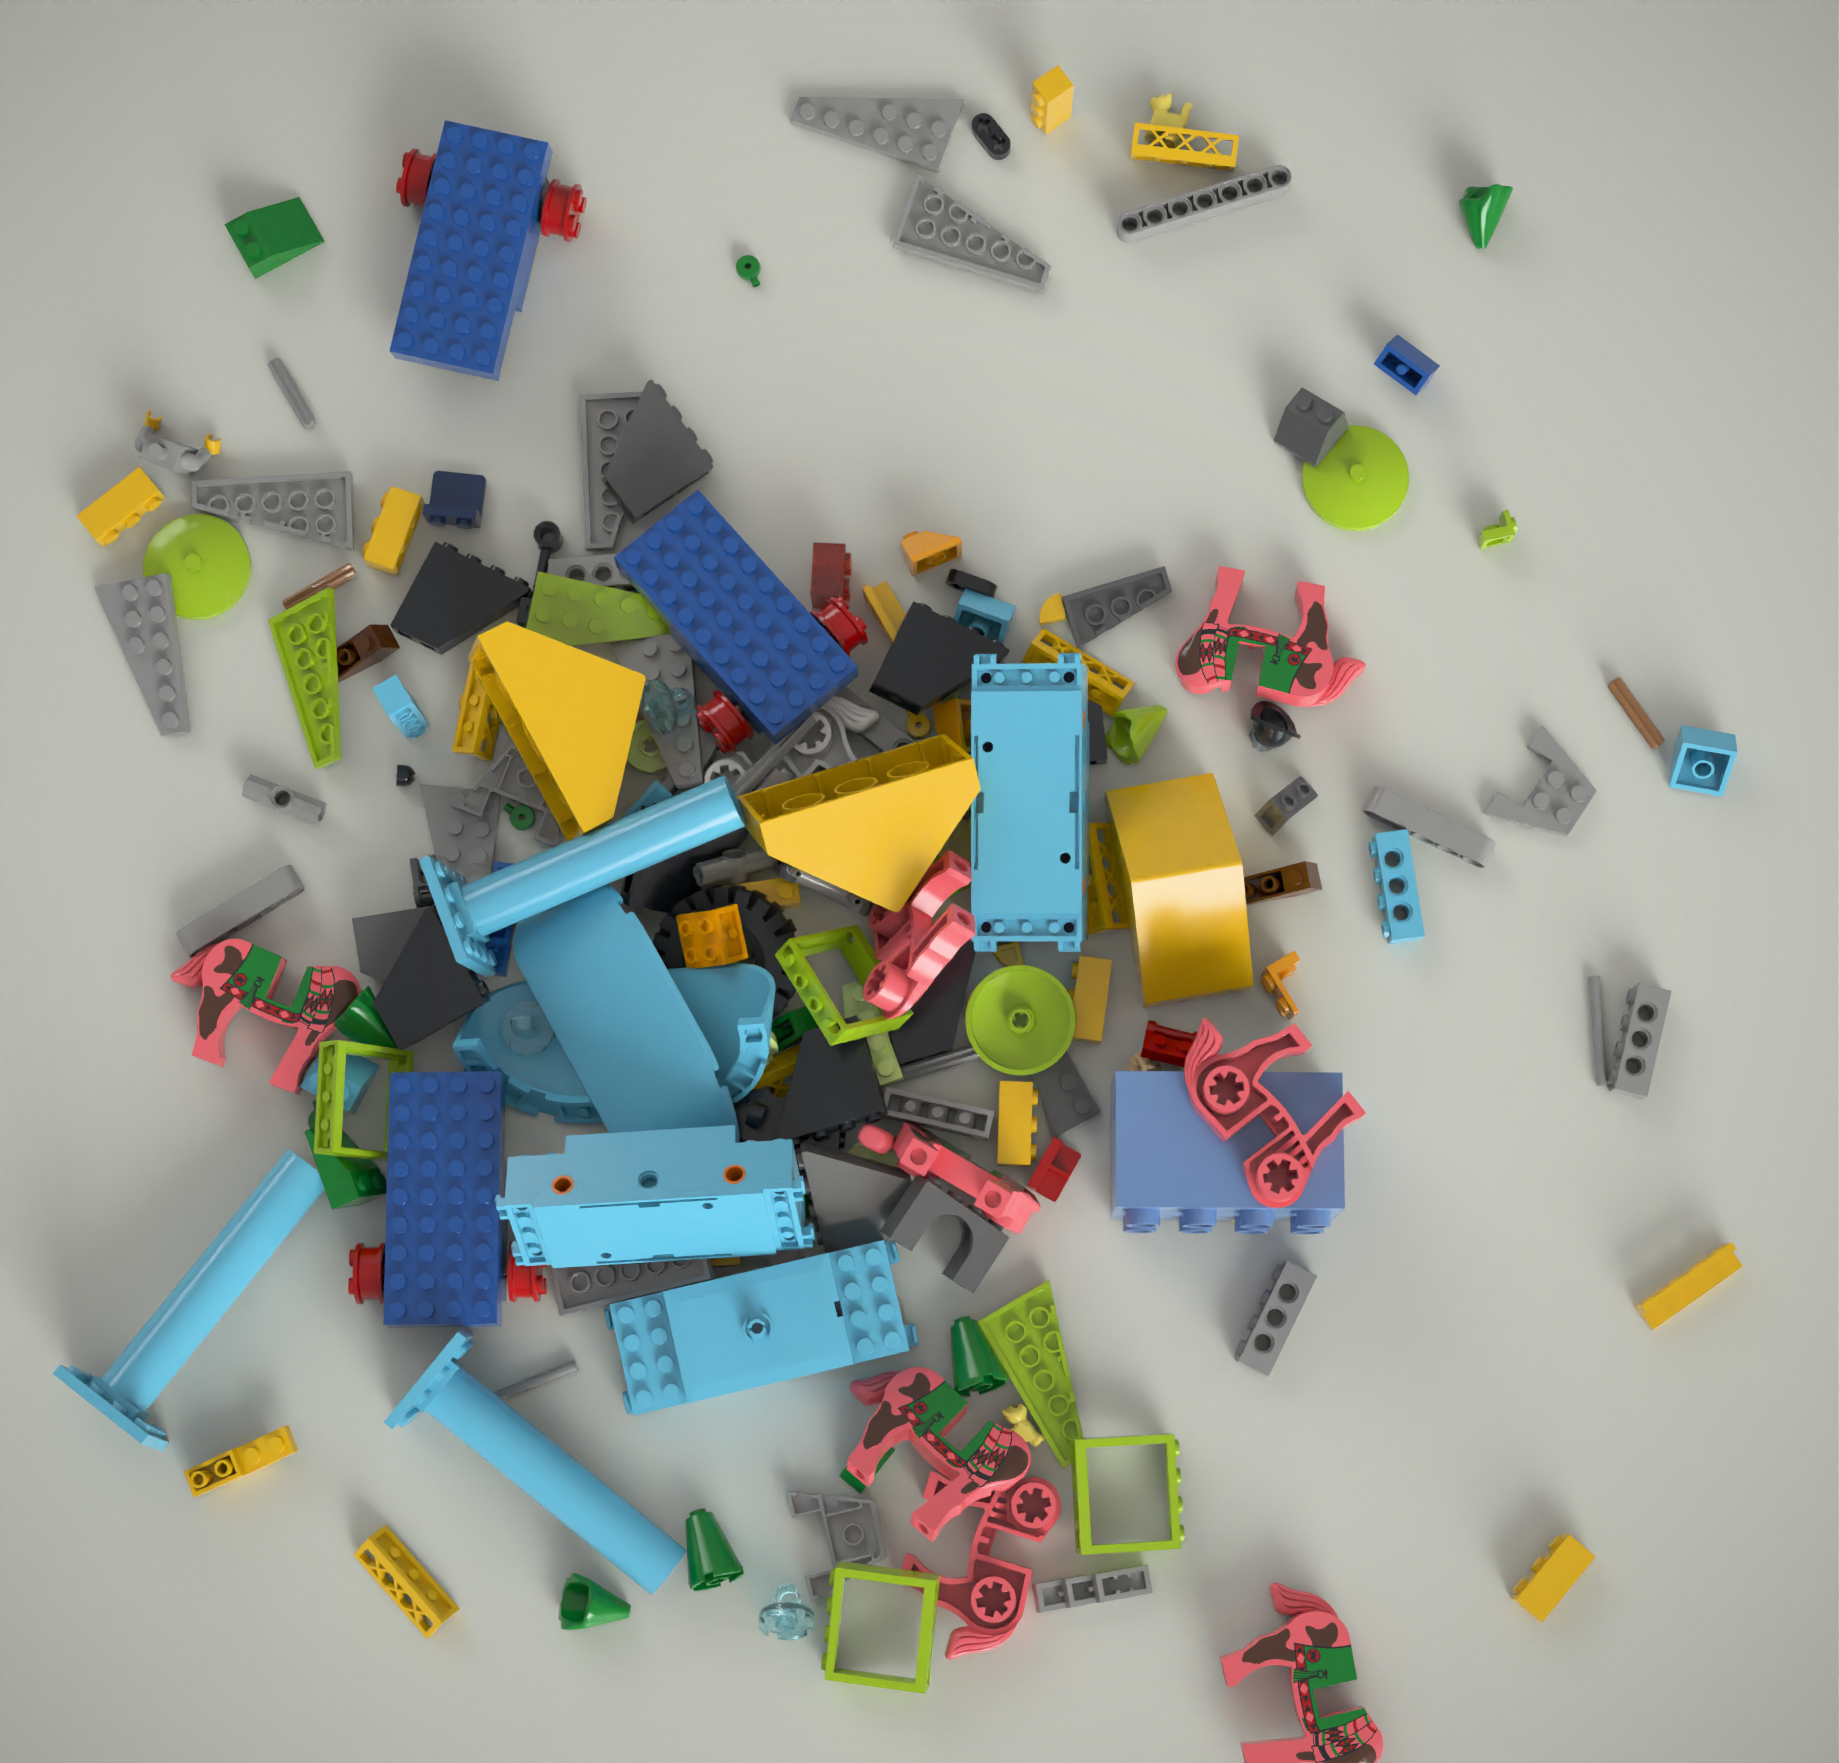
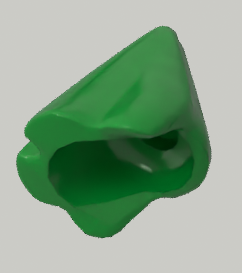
M1494 184L1490 187L1471 186L1465 190L1463 198L1459 200L1463 218L1477 249L1487 247L1511 196L1513 187Z
M368 985L335 1021V1027L350 1040L362 1044L397 1049L396 1043L373 1004L375 996Z
M572 1573L570 1578L566 1579L563 1587L558 1620L561 1621V1629L563 1630L590 1628L628 1618L631 1605L589 1578Z

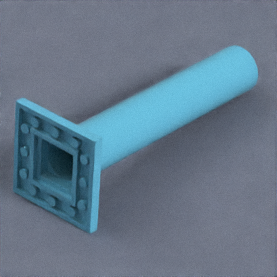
M723 775L470 883L467 882L464 875L460 876L456 870L450 869L448 865L445 866L440 860L437 861L429 855L419 859L456 962L488 978L497 974L494 968L497 965L496 958L492 950L487 949L485 943L490 941L488 934L745 827L746 820L732 785L726 775Z
M287 1149L101 1378L96 1375L93 1376L78 1367L75 1368L73 1365H70L69 1368L59 1365L53 1374L139 1443L163 1451L169 1444L163 1438L166 1433L155 1424L145 1421L150 1415L146 1410L324 1192L325 1188L319 1172L294 1152Z
M467 1328L458 1331L384 1423L393 1430L397 1426L403 1427L411 1422L419 1411H426L636 1584L652 1595L673 1571L687 1550L465 1370L463 1364L458 1359L465 1356L475 1343L471 1340L475 1335Z

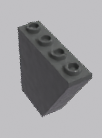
M652 379L646 383L602 479V482L632 524L706 476L714 467L711 455L707 450L700 448L696 442L698 439L694 431L690 427H685L681 421L682 415L674 405L671 406L668 403L665 390L660 384H655Z
M429 906L352 918L360 973L385 982L423 912Z
M809 1142L800 1143L801 1152L796 1153L800 1170L805 1169L807 1178H804L806 1195L811 1194L813 1203L808 1204L812 1220H818L819 1228L814 1229L818 1246L824 1245L825 1253L890 1239L880 1230L912 1182L910 1174L901 1168Z

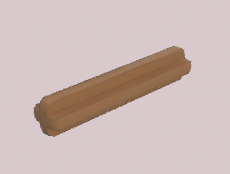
M347 563L282 601L283 606L287 610L326 588L336 589L357 576L356 571L350 563Z
M1620 677L1611 681L1608 684L1609 690L1649 746L1654 749L1663 744L1665 741L1664 737Z

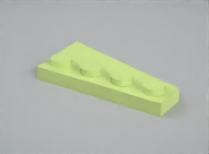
M860 980L842 986L845 1018L857 1015L863 1021L881 1016L876 1006L863 998L864 987ZM888 1032L866 1037L881 1088L904 1080Z

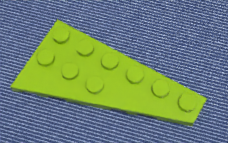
M539 571L537 573L526 625L528 630L569 646L671 634L668 624L641 594Z
M326 588L268 619L315 769H323L342 759L334 588Z
M1047 1280L978 1321V1324L1058 1462L1064 1468L1071 1464L1070 1439L1083 1438L1050 1280Z

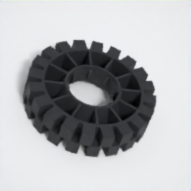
M733 884L729 887L718 885L700 890L673 907L674 909L665 915L659 924L661 926L659 932L654 935L652 943L666 968H686L676 916L737 904L744 939L753 950L752 958L755 957V965L767 970L775 981L776 988L772 1019L788 1005V1001L793 998L796 992L795 987L775 954L788 939L795 938L794 932L797 929L791 918L787 920L782 913L785 910L776 901L769 902L766 899L767 895L757 890L749 891L746 890V886Z

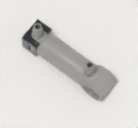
M778 859L772 867V870L778 877L793 884L796 882L843 904L848 909L862 916H867L873 905V902Z

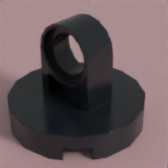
M755 1089L733 1104L740 1139L743 1141H771L777 1138L784 1112V1107L778 1097L769 1091Z

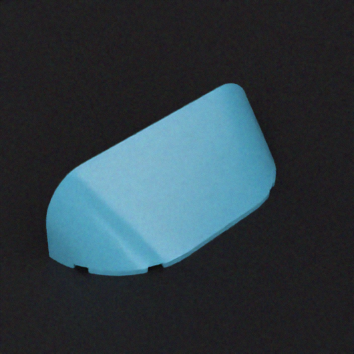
M607 884L518 922L514 933L513 950L519 969L609 1133L736 1125L738 1138H740L736 1113L728 1087L725 1085L719 1087L714 1071L719 1069V1065L707 1040L644 927L634 912L626 914L620 907L623 903V898L613 887Z
M745 963L694 969L690 967L667 969L716 1058L719 1069L714 1071L719 1087L722 1085L727 1086L732 1101L734 1103L738 1102L755 1087L767 1063L776 988L774 978L764 968ZM527 981L513 983L490 993L488 996L491 1001L467 1014L452 1048L466 1071H501L506 1076L505 1103L532 1116H537L539 1112L554 1115V1121L574 1124L603 1122Z

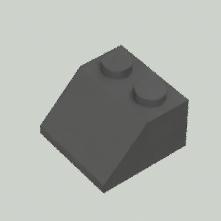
M1302 387L1285 407L1274 437V443L1312 466L1317 467L1349 428L1345 413Z

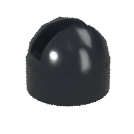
M397 765L396 786H409L415 781L413 777L415 771L410 766Z

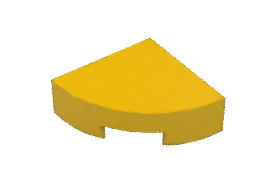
M1061 593L1051 596L1043 604L1039 615L1040 626L1066 621Z
M1018 941L997 946V952H993L997 960L1005 966L1025 965Z

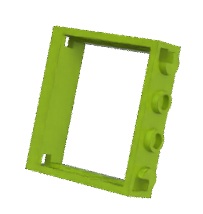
M858 924L790 938L775 954L830 1046L897 1030L913 1015L910 1009L896 1018L887 1019L882 1015V1009L876 1006L881 1014L880 1017L846 1024L804 957L840 948L864 987L869 974L881 961L875 957V951Z
M342 1040L319 1042L314 1154L387 1162L390 1073L413 1072L414 1051H400L395 1048ZM346 1054L388 1060L384 1151L341 1146Z
M1160 1433L1070 1439L1076 1553L1089 1555L1181 1549V1542L1185 1539V1532L1179 1520V1513L1183 1512L1182 1497L1178 1496L1177 1485L1181 1484V1471L1179 1467L1176 1468V1456H1179L1180 1447L1178 1439H1175V1434ZM1164 1443L1169 1540L1092 1544L1086 1448Z
M840 1561L835 1569H831L829 1586H833V1596L828 1598L826 1610L827 1614H830L831 1617L830 1625H826L824 1632V1642L828 1643L827 1653H823L821 1670H825V1680L925 1694L930 1686L940 1574ZM845 1577L924 1588L915 1679L836 1668Z

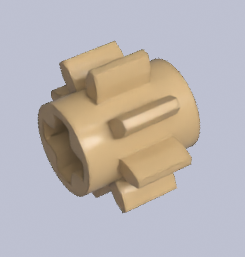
M1141 1052L1134 1054L1129 1060L1130 1066L1126 1067L1127 1071L1162 1070L1159 1061L1140 1057Z

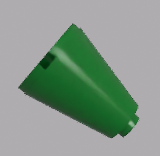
M970 1316L956 1319L954 1321L955 1324L950 1327L953 1389L963 1398L971 1397L970 1391H979V1395L1004 1386L1006 1384L1005 1380H1009L1008 1375L977 1320L970 1319Z
M705 1508L690 1512V1517L685 1520L690 1590H709L720 1587V1583L727 1579L731 1583L744 1575L743 1567L713 1513L706 1512Z

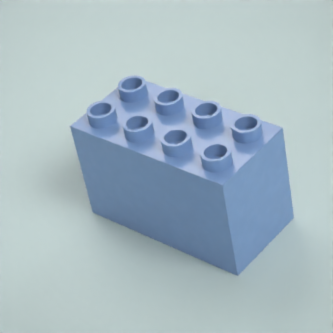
M1115 1071L1110 1086V1219H1123V1232L1154 1233L1156 1232V1227L1160 1226V1219L1179 1220V1233L1187 1234L1212 1233V1227L1217 1226V1220H1234L1235 1233L1238 1234L1268 1233V1228L1274 1227V1220H1290L1291 1234H1323L1324 1228H1330L1331 1221L1345 1209L1344 1128L1337 1134L1335 1140L1319 1154L1301 1196L1287 1207L1270 1208L1262 1205L1252 1196L1241 1166L1244 1161L1276 1137L1260 1116L1223 1143L1192 1108L1189 1101L1188 1088L1185 1083L1184 1071ZM1263 1072L1258 1080V1083L1265 1087L1283 1105L1302 1135L1307 1134L1343 1096L1342 1073Z

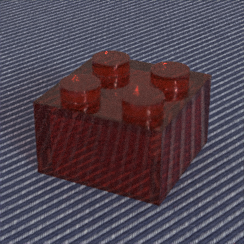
M813 542L810 593L813 608L822 609L827 605L826 600L830 596L834 598L840 596L845 602H850V579H846V576H851L852 560L851 553L846 551V544Z

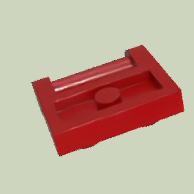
M1148 1020L1140 1057L1184 1067L1186 1056L1197 1036V1032L1189 1033L1157 1025L1156 1021Z

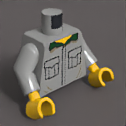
M152 411L146 413L144 426H142L134 442L135 449L140 452V459L174 472L192 476L211 457V454H219L221 450V438L213 441L212 434L205 436V448L196 449L154 433L160 428L162 415L159 418H152Z

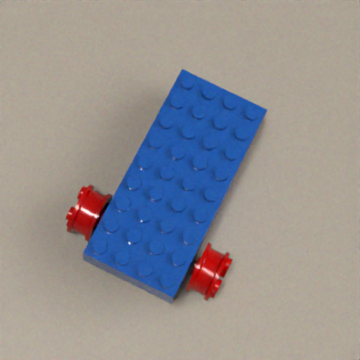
M445 120L437 153H434L432 156L423 155L419 149L415 148L410 152L404 153L402 167L404 169L402 178L399 177L397 180L396 193L400 194L403 206L409 207L411 204L423 206V213L389 350L395 359L486 379L499 380L515 311L522 312L540 232H542L543 237H549L553 234L562 236L566 242H571L573 238H578L581 228L579 217L580 213H584L587 198L583 197V190L580 184H574L573 187L562 185L558 179H553L549 183L547 174L553 151L548 142Z
M698 489L614 557L619 571L668 624L674 640L720 690L714 691V698L703 707L697 705L695 707V715L698 718L697 723L706 734L712 733L716 739L714 741L724 754L728 751L734 754L737 751L736 746L746 738L752 739L755 736L749 724L758 734L763 731L776 745L858 677V666L850 658V652L859 644L866 645L868 643L867 634L864 631L867 626L863 620L857 615L854 617L849 612L848 604L840 596L837 598L830 596L826 600L827 605L821 610L809 613Z
M501 1071L390 1073L386 1240L379 1247H365L364 1243H357L355 1250H350L349 1265L353 1267V1278H349L348 1281L349 1295H354L357 1304H363L365 1300H379L381 1304H384L383 1325L389 1328L501 1326L502 1301L507 1299V1286L510 1302H516L517 1298H533L534 1302H540L541 1295L547 1294V1278H543V1267H547V1265L516 1266V1259L513 1257L511 1249L513 1241L509 1243L507 1258L508 1219L500 1220V1213L496 1208V1195L505 1198L508 1163L504 1159L506 1076Z

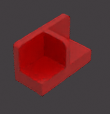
M1053 1137L1026 1187L1052 1202H1056L1081 1158V1154L1064 1145L1063 1141Z

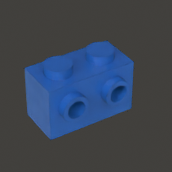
M1398 334L1387 343L1374 362L1376 367L1414 395H1417L1426 387L1440 367V365Z

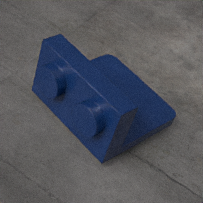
M436 471L433 474L430 502L423 506V516L427 523L434 526L454 525L461 529L480 528L486 478L483 475Z

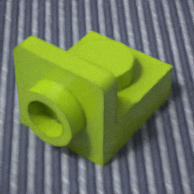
M1509 510L1502 511L1499 517L1501 527L1498 524L1485 527L1481 531L1477 539L1480 549L1512 541L1515 532H1517V523L1514 517H1510Z

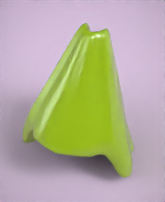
M1153 705L1117 711L1113 717L1114 723L1105 735L1106 746L1114 751L1116 757L1126 765H1131L1132 763L1139 764L1168 713L1167 709L1161 705Z

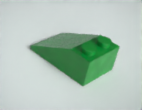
M300 197L246 212L224 224L255 279L324 243L321 234Z
M315 1129L305 1131L332 1209L360 1206L387 1194L385 1178L380 1172L379 1167L372 1160L314 1154ZM342 1130L341 1146L359 1148Z

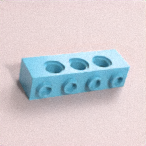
M397 675L372 688L387 715L406 739L410 737L412 739L417 738L426 732L425 728L430 726L415 699Z
M1408 829L1375 833L1372 841L1369 842V853L1371 858L1375 857L1376 868H1373L1374 883L1379 884L1381 895H1377V904L1379 911L1384 912L1385 921L1381 922L1383 937H1388V944L1421 940L1425 934ZM1385 855H1394L1398 860V865L1395 867L1388 866L1384 859ZM1389 882H1399L1402 886V892L1393 893L1389 889ZM1402 908L1406 912V919H1396L1393 915V909Z

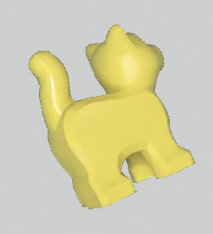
M1171 92L1167 95L1161 94L1151 98L1149 106L1153 110L1150 124L1186 129L1190 117L1189 111L1193 107L1192 103H1185L1182 106L1181 115L1169 113L1172 106ZM1151 131L1145 132V139L1152 142L1156 140ZM1169 134L1163 138L1166 140L1165 144L1168 148L1175 149L1177 147L1179 137L1176 134Z
M1011 1404L1007 1408L1002 1409V1414L1007 1422L1013 1425V1428L1010 1430L1018 1433L1026 1443L1029 1442L1036 1448L1045 1439L1042 1434L1035 1430L1032 1423L1028 1421V1409L1024 1404Z

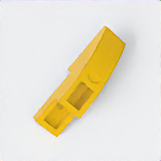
M286 1425L183 1472L193 1497H197L272 1465L299 1450L289 1425Z

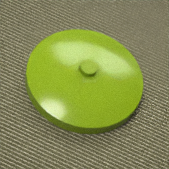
M1350 425L1317 467L1312 466L1306 461L1304 462L1301 482L1307 503L1323 521L1343 530L1363 531L1383 524L1398 511L1408 490L1409 470L1402 451L1391 438L1370 427Z
M206 514L182 516L164 525L151 539L143 561L144 577L163 573L171 574L176 616L189 620L213 618L232 608L245 593L252 570L250 552L242 536L226 521Z
M1013 965L994 971L978 984L967 1005L965 1024L967 1035L974 1051L985 1063L1003 1073L1030 1075L1051 1067L1068 1050L1075 1033L1076 1013L1069 992L1055 976L1034 966Z

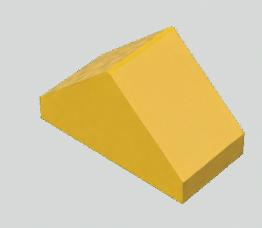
M508 621L478 635L467 658L566 841L607 825L614 817L645 684V676Z
M941 734L740 795L737 798L746 820L745 828L769 856L886 909L899 912L981 788L973 757L948 736Z
M1208 773L1106 791L1104 796L1112 833L1143 1008L1251 990L1254 983L1242 860L1214 774Z

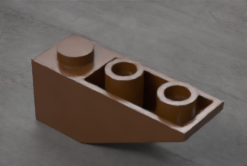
M370 624L337 648L338 683L381 662L400 648L389 625Z
M1303 861L1244 877L1246 906L1322 890L1317 863Z

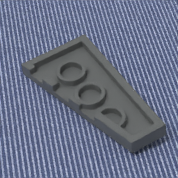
M1165 566L1062 596L1076 647L1080 648L1172 593Z
M1067 1051L1051 1067L1035 1073L1052 1139L1100 1113Z

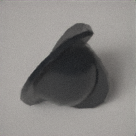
M1260 701L1251 709L1250 719L1254 720L1249 737L1252 746L1256 750H1271L1284 745L1292 737L1301 738V735L1297 734L1293 721L1281 707L1272 702Z

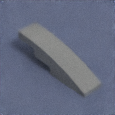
M1148 1564L1032 1584L1037 1613L1153 1593Z

